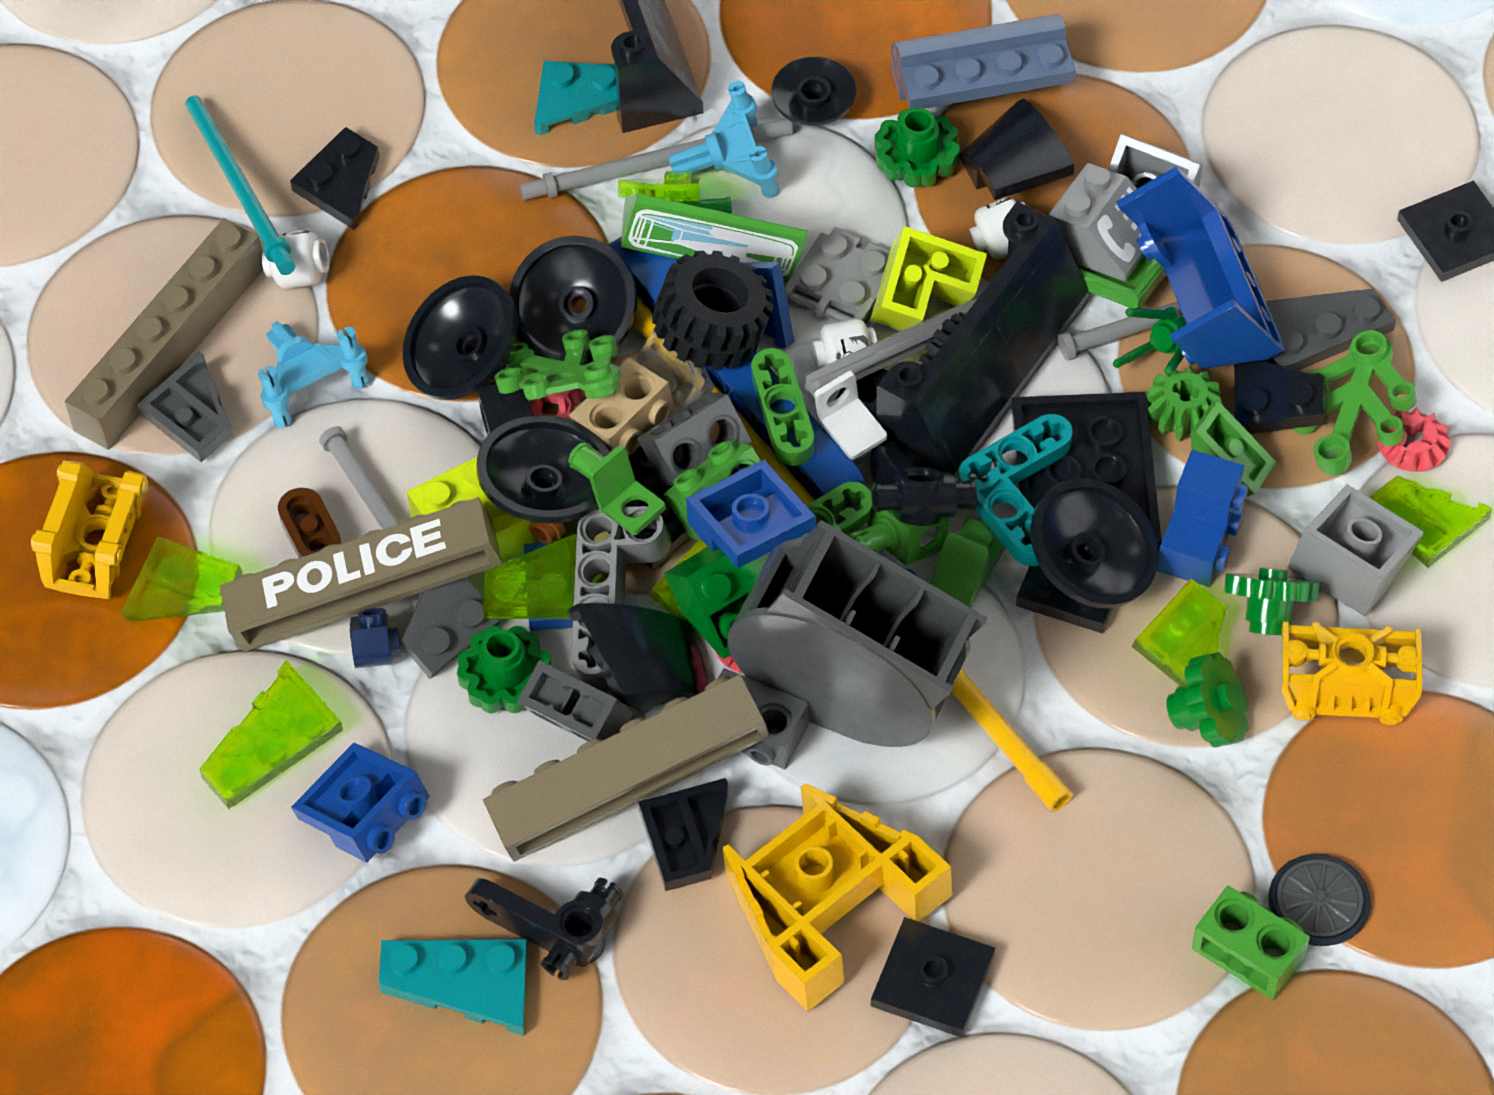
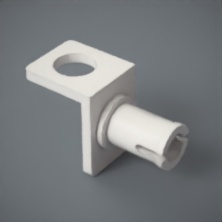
M852 371L844 373L815 391L814 397L818 420L854 464L864 462L869 457L871 449L887 440L886 431L858 398L856 376ZM845 387L843 394L832 402H827L836 390Z

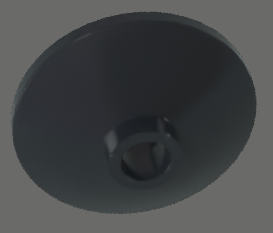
M805 57L788 63L776 74L772 83L771 93L776 109L785 118L802 125L820 126L840 119L851 109L856 97V85L851 73L840 63L823 57Z

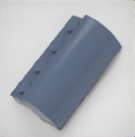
M1060 14L897 41L891 45V72L899 99H906L909 109H925L1075 82L1076 78L1075 66L1066 42V26Z

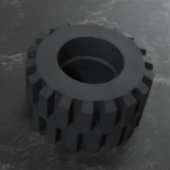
M704 250L695 251L693 257L686 254L679 258L678 263L674 262L666 274L652 315V323L656 325L654 331L657 338L665 339L663 346L669 352L675 351L678 354L676 358L684 363L686 360L694 362V367L701 369L704 368V365L710 366L712 370H722L724 365L732 369L738 367L740 361L746 363L752 357L753 352H756L773 310V304L771 303L773 298L772 291L765 288L767 281L763 275L755 274L756 268L751 264L745 265L739 262L740 258L732 254L731 257L723 256L721 251L714 250L712 254H707Z

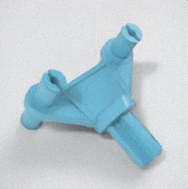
M734 81L728 86L731 101L713 132L705 135L707 143L671 154L669 162L675 177H682L715 166L717 172L721 170L729 171L760 185L763 196L772 198L780 191L776 181L778 169L775 162L768 158L766 148L756 146L750 127L758 125V121L755 118L757 112L755 99L750 94H747L743 82Z
M280 322L273 323L271 325L272 330L266 334L267 340L277 351L278 363L276 368L273 366L265 367L267 375L263 369L259 370L258 377L263 386L260 396L264 407L271 411L276 427H286L283 419H285L288 425L292 422V416L287 406L290 402V394L341 368L349 371L351 384L354 388H364L361 380H363L366 386L370 383L365 367L368 363L365 348L358 344L355 329L352 327L343 328L346 336H344L341 329L337 332L340 345L312 344L308 338L297 336L288 324L281 325Z

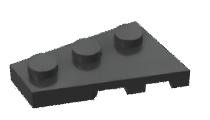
M1374 288L1269 300L1266 303L1281 336L1285 350L1267 361L1299 371L1349 350L1353 338L1363 331L1375 330L1383 335L1394 331L1396 319Z

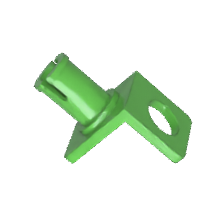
M586 442L578 444L570 453L568 459L569 466L590 480L599 510L632 535L639 534L666 510L663 500L635 481L627 451L621 445L617 446L606 457ZM633 500H643L648 504L646 512L638 517L624 515L622 512L624 506Z
M872 507V515L868 521V527L847 535L877 553L886 550L907 566L942 550L948 534L949 518H941V521L934 525L915 526L900 522L892 511L875 512ZM936 526L937 530L934 538L927 545L920 546L923 534L929 528Z

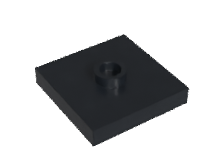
M1474 180L1399 210L1398 222L1441 282L1494 261V208Z
M904 917L872 994L871 1007L963 1038L995 957L996 948Z

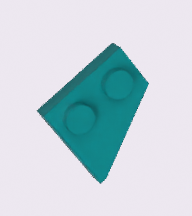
M557 61L543 62L534 121L535 134L549 133V125L571 119L574 125L589 120L594 115H605L616 111L618 101L615 65Z

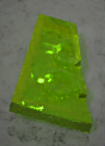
M288 660L277 671L278 677L267 691H261L252 702V710L240 725L231 728L199 768L202 779L228 809H231L343 731L341 720Z

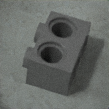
M713 392L705 394L637 438L661 485L672 487L678 475L688 469L697 468L709 458L708 453L718 444L731 440L743 444H748L752 441L728 394ZM716 421L719 425L720 433L717 440L712 442L709 431L712 424ZM680 444L683 448L684 456L681 463L676 466L673 461V452Z
M540 660L517 700L519 704L535 716L587 742L593 739L605 740L620 733V728L628 723L634 714L617 698Z
M723 668L718 678L724 676L732 678L739 674ZM741 675L767 729L778 728L782 731L777 734H769V738L740 752L747 754L758 764L765 766L772 764L785 770L809 726V703Z

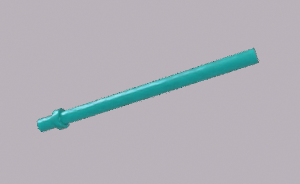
M196 95L189 97L185 105L262 240L264 255L268 261L275 263L280 274H291L295 270L296 265L290 256V245L285 238L279 237L201 98Z

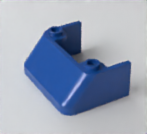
M1177 166L1116 201L1118 208L1138 226L1141 236L1137 238V243L1144 256L1149 261L1155 258L1164 267L1187 324L1171 333L1170 336L1172 341L1181 349L1189 364L1194 365L1197 363L1203 369L1268 360L1285 350L1281 336L1233 225L1224 212Z

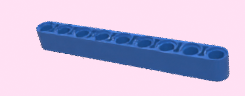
M621 236L607 244V246L615 250L626 262L633 275L637 295L654 312V306L666 274L674 262H678L674 258L621 247ZM753 352L752 357L746 363L740 361L739 366L732 369L724 365L722 370H712L710 366L704 365L702 370L723 394H728L733 406L774 452L752 382L751 363L757 352ZM770 367L765 368L770 373L772 386L778 384V376ZM780 399L773 402L770 408L776 413L786 414L791 412L795 405L789 400ZM807 410L814 432V454L808 462L802 465H784L815 500L846 482H859L866 486L865 480L857 466ZM794 427L787 429V442H790L792 447H799L801 443H798L795 439ZM845 499V500H844V505H846L847 503H849L850 500H849V499Z

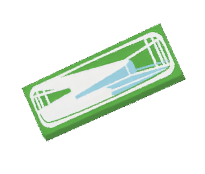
M637 193L625 198L621 247L679 259L686 254L693 257L695 251L702 250L707 254H712L714 250L721 251L723 256L731 257V254L740 258L739 262H780L783 281L787 283L795 271L808 230Z

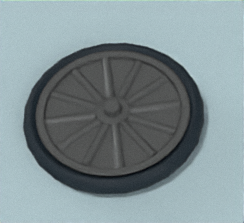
M1309 854L1288 861L1278 870L1269 888V906L1271 912L1278 917H1286L1295 921L1303 929L1304 933L1310 936L1309 945L1331 946L1351 939L1362 929L1370 913L1371 896L1361 874L1350 864L1326 854Z

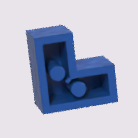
M1191 449L1177 485L1174 512L1160 545L1158 572L1206 587L1210 586L1215 571L1224 572L1231 547L1225 544L1229 535L1237 537L1245 512L1242 508L1249 486L1242 484L1244 465Z

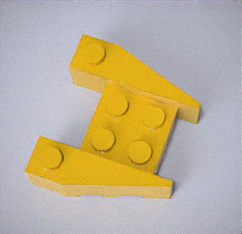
M805 783L800 787L803 816L746 860L729 844L722 849L727 879L775 980L809 1012L845 983L842 954L821 935L825 930L878 888L912 920L920 922L952 896L951 866L918 835L905 829L899 832L880 823L879 817L865 810L862 814L837 803V797Z

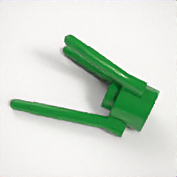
M1172 306L1164 310L1127 308L1125 314L1129 317L1160 320L1153 325L1149 342L1115 359L1113 366L1119 368L1156 349L1165 354L1175 352L1164 369L1166 375H1171L1183 360L1184 355L1181 349L1172 341L1170 334L1187 325L1184 316L1177 314L1176 309Z

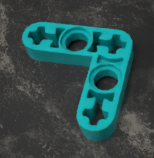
M1057 414L1040 416L966 458L959 468L958 481L970 480L971 474H975L978 478L987 475L985 483H982L979 479L973 480L977 489V503L974 510L1014 559L1026 566L1039 565L1033 552L1032 544L1024 545L1025 536L1031 541L1030 524L1034 508L1016 488L1015 484L1068 453L1073 435L1072 426L1068 420ZM1047 432L1051 437L1043 440L1044 433ZM1060 435L1059 441L1056 442L1052 436ZM1039 445V449H1038V453H1037L1035 447ZM1010 450H1018L1024 453L1028 460L1020 465H1012L1004 460L1003 454ZM999 503H1009L1017 509L1018 513L1011 518H1002L994 513L993 507ZM1023 524H1024V531H1022L1021 528H1020V527H1022Z

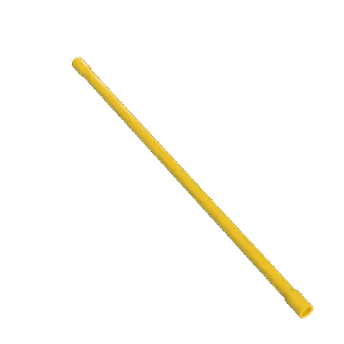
M637 295V310L633 324L694 395L699 399L709 392L722 393L701 368L694 367V362L686 360L684 363L676 358L678 354L675 351L669 352L663 346L665 339L657 338L654 331L656 325L652 323L653 312ZM735 408L752 440L747 445L753 447L761 461L765 460L806 506L814 502L815 499L784 463L776 458L771 448ZM961 669L953 684L951 693L1024 776L1025 782L1051 812H1056L1063 808L1071 800L1073 793L1050 766L1039 759Z

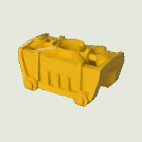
M64 460L57 470L60 484L43 529L36 530V533L31 538V546L33 552H36L41 581L45 588L80 596L110 599L111 586L114 578L119 576V564L134 522L141 515L140 506L144 495L149 492L147 476L143 473L126 471L123 478L102 474L94 475V472L86 463ZM93 486L101 487L104 505H98L94 514L90 515L86 504ZM105 530L102 540L99 541L98 545H91L85 541L90 532ZM77 558V563L81 566L80 569L71 572L68 580L59 579L63 566ZM94 569L96 577V587L95 585H93V581L90 575V570Z
M1283 622L1281 628L1282 693L1289 711H1292L1293 718L1307 721L1314 719L1316 715L1379 718L1382 724L1397 725L1403 721V717L1407 716L1420 699L1422 693L1421 629L1415 628V631L1392 630V626H1385L1383 630L1322 627L1319 625V622H1312V626L1289 625V622ZM1318 660V666H1325L1315 675L1289 673L1290 666L1299 667L1305 662ZM1346 662H1361V663H1360V664L1352 665V664H1347ZM1386 666H1397L1403 672H1413L1415 680L1392 679L1381 669L1385 670Z

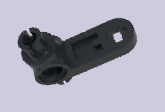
M884 441L871 449L870 466L873 480L871 498L872 507L875 512L892 511L896 519L902 523L915 526H929L939 523L941 518H953L956 509H975L977 489L973 480L955 481L951 472H941L929 467L911 466L894 441Z
M599 877L590 892L579 891L572 901L561 906L557 913L553 914L492 881L478 878L466 893L465 900L476 913L485 919L548 951V955L541 961L542 967L552 976L559 969L560 972L557 978L567 980L575 965L585 967L602 955L605 949V938L618 920V914L614 907L623 897V892L612 881L606 889L607 879ZM578 928L590 930L585 936L575 937L570 935L573 930Z

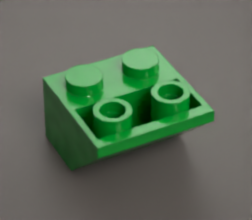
M707 547L663 573L682 614L721 658L726 659L731 655L727 639L729 630L771 552L737 568L721 549L712 552Z

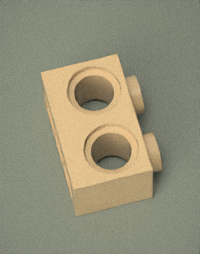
M628 358L619 366L621 371L619 379L620 388L613 394L602 398H586L569 417L571 421L577 422L595 433L607 446L609 452L621 445L626 449L628 455H632L640 447L637 438L668 419L674 411L669 382Z

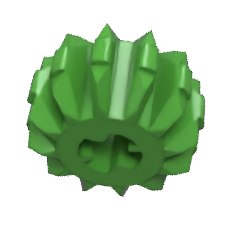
M1190 364L1185 369V372H1179L1175 369L1171 375L1157 374L1153 380V386L1147 391L1146 396L1150 423L1159 424L1158 429L1161 435L1170 431L1175 432L1178 442L1184 434L1188 433L1190 435L1213 401L1218 400L1223 405L1220 397L1219 383L1209 382L1210 376L1208 371L1200 374L1193 373L1194 371Z

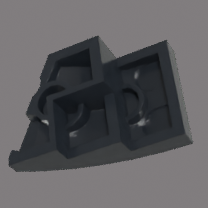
M1025 99L1017 101L960 153V159L976 190L988 187L994 200L1074 175L1075 164L1063 143L1041 113Z
M579 603L569 609L573 621H580L587 627L595 642V645L589 651L596 664L601 668L614 697L623 704L645 713L672 696L677 698L687 697L688 699L704 692L706 686L710 683L695 631L690 622L658 610L623 604Z

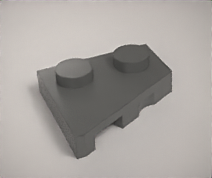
M200 352L196 353L137 404L140 415L200 462L205 460L233 435L231 424L222 406L215 383L209 373L205 357Z
M465 577L422 593L400 645L430 679L454 660L460 652L471 646V636L478 632H483L490 626L498 625L501 618Z

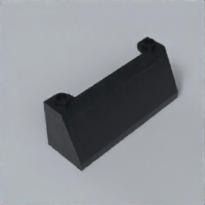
M618 0L629 29L628 32L618 35L611 45V53L615 63L618 101L616 111L622 133L703 114V101L665 0Z
M1019 201L1013 205L1003 220V233L1008 239L1007 260L927 367L911 361L900 362L892 366L877 385L876 420L887 433L886 441H894L912 466L934 468L939 471L951 472L953 476H958L961 463L980 450L1010 409L1012 397H1018L1057 345L1058 335L1068 330L1088 302L1089 290L1056 220Z

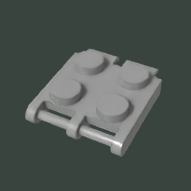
M834 227L829 235L821 232L793 276L785 285L787 303L790 304L793 301L815 311L814 315L821 319H824L826 316L837 321L860 319L866 324L873 312L890 249L869 241L864 250H862L863 243H860L863 240L862 237L838 227ZM798 291L820 300L819 303L797 294ZM834 306L855 316L852 318L831 308Z

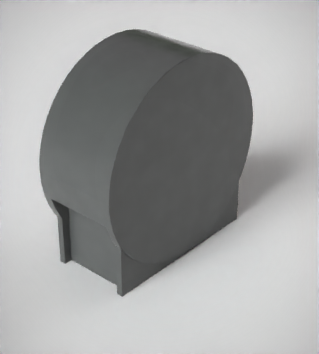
M821 520L806 538L785 541L771 551L734 620L727 639L729 651L735 663L746 677L809 703L810 723L858 742L885 747H903L922 741L930 733L968 656L970 637L985 624L987 617Z

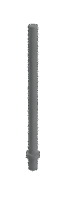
M787 118L750 127L755 143L793 134L792 123ZM703 138L553 176L552 172L542 175L543 179L519 184L520 194L523 201L548 195L549 199L558 197V192L670 165L669 157L671 154L707 142Z

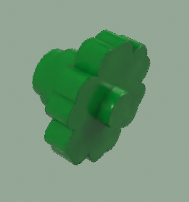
M912 108L903 110L898 114L897 121H883L880 130L875 134L876 165L889 180L903 178L905 184L912 188L932 186L936 183L937 175L950 176L954 171V167L959 163L960 146L957 144L958 130L950 124V121L945 116L934 117L926 109Z
M1260 567L1259 574L1226 573L1224 592L1247 597L1245 620L1250 621L1249 632L1281 636L1283 622H1289V625L1292 624L1294 601L1318 602L1320 583L1287 577L1288 570Z
M490 626L483 632H478L471 636V649L459 653L457 668L459 686L468 691L469 702L473 706L481 707L490 714L496 713L503 706L507 711L514 714L524 710L525 707L519 704L517 700L538 661L540 660L551 666L550 654L540 648L539 636L535 633L527 632L521 626H513L508 630H502L498 626Z
M1220 652L1191 658L1184 670L1187 684L1178 686L1175 692L1167 697L1166 707L1172 724L1180 730L1186 728L1188 731H1195L1199 729L1203 740L1209 742L1214 748L1242 742L1245 738V733L1249 729L1245 715L1249 705L1242 681L1238 677H1234L1232 663L1227 658H1224Z

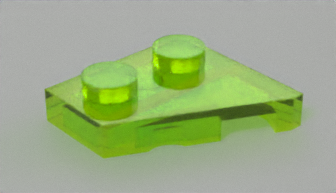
M1395 476L1369 497L1424 532L1422 539L1412 554L1427 568L1490 519L1492 509L1485 504L1479 503L1477 508L1455 502L1451 500L1452 493L1436 488H1424L1418 482L1400 476Z
M157 537L121 611V615L126 621L136 622L223 612L224 606L220 585L235 580L243 571L239 564Z
M1191 578L1139 634L1132 648L1179 686L1185 685L1187 682L1184 670L1188 666L1189 660L1200 655L1218 652L1219 635L1224 624L1227 606Z

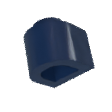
M370 608L360 611L358 616L351 617L349 632L355 669L392 665V655L401 654L398 627L389 628L386 610L383 608Z

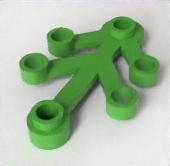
M586 330L571 331L562 337L566 351L564 361L537 356L534 350L528 348L526 343H516L513 345L511 353L502 367L503 370L494 376L498 390L502 394H507L523 389L525 398L528 400L540 399L550 394L578 388L584 390L585 396L591 399L611 395L620 388L619 379L621 377L619 366L612 364L613 357L619 352L615 338L612 335H604L590 341ZM590 349L594 361L583 366L586 351Z
M1367 330L1357 334L1351 342L1347 356L1320 370L1314 369L1307 372L1323 377L1326 385L1327 414L1341 407L1332 434L1320 438L1314 445L1316 464L1321 471L1328 475L1336 476L1344 473L1352 462L1349 442L1361 408L1376 425L1377 437L1381 444L1395 446L1400 444L1405 437L1402 420L1397 416L1391 415L1369 386L1375 373L1388 388L1390 405L1397 411L1410 410L1417 402L1414 385L1404 381L1390 363L1393 358L1391 342L1378 331ZM1353 373L1350 382L1330 392L1331 382ZM1400 394H1408L1404 398H1397ZM1318 425L1294 428L1293 430L1298 434H1309ZM1388 429H1397L1392 433H1385Z

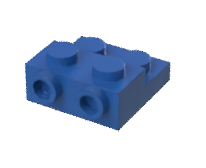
M765 460L748 468L741 469L734 475L708 488H703L686 498L689 526L712 552L721 549L737 568L771 552L777 545L785 541L796 539L812 531L816 526V516Z
M353 742L291 808L298 820L328 834L337 848L368 863L376 853L383 854L392 847L395 833L407 820H416L423 814L426 808V800L430 796L417 772Z

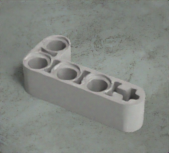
M624 507L622 512L628 517H638L644 514L648 507ZM599 508L579 520L577 527L574 606L579 603L624 605L626 564L659 561L670 551L671 537L661 515L637 535H632L602 513ZM656 530L650 538L638 539L644 531ZM611 532L605 540L593 541L598 534ZM599 574H609L608 578L602 583H591ZM573 621L571 657L575 669L584 683L601 691L609 690L610 688L601 668L596 664L589 651L595 645L594 640L584 623Z

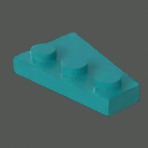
M526 939L381 940L380 992L433 1009L440 1006L463 1013L466 1019L483 1023L486 1020L507 1027L509 1032L524 1036Z

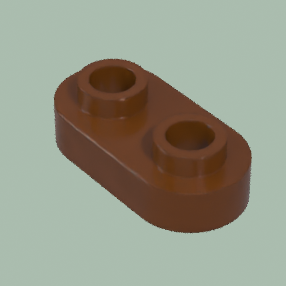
M294 488L280 498L278 503L280 522L298 558L316 553L313 551L319 547L324 548L332 544H342L339 531L317 492L309 488ZM300 514H308V516L302 519L296 518Z

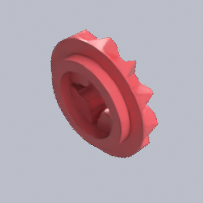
M1418 407L1412 412L1397 411L1394 414L1403 422L1405 437L1400 444L1385 446L1379 442L1377 437L1378 447L1382 456L1393 466L1409 472H1423L1437 467L1446 458L1451 442L1448 437L1447 425L1440 424L1436 419L1435 413L1429 416L1420 413ZM1388 429L1385 433H1392L1397 429ZM1416 432H1423L1421 441L1416 440L1413 444L1410 443L1405 447L1407 434L1412 436Z

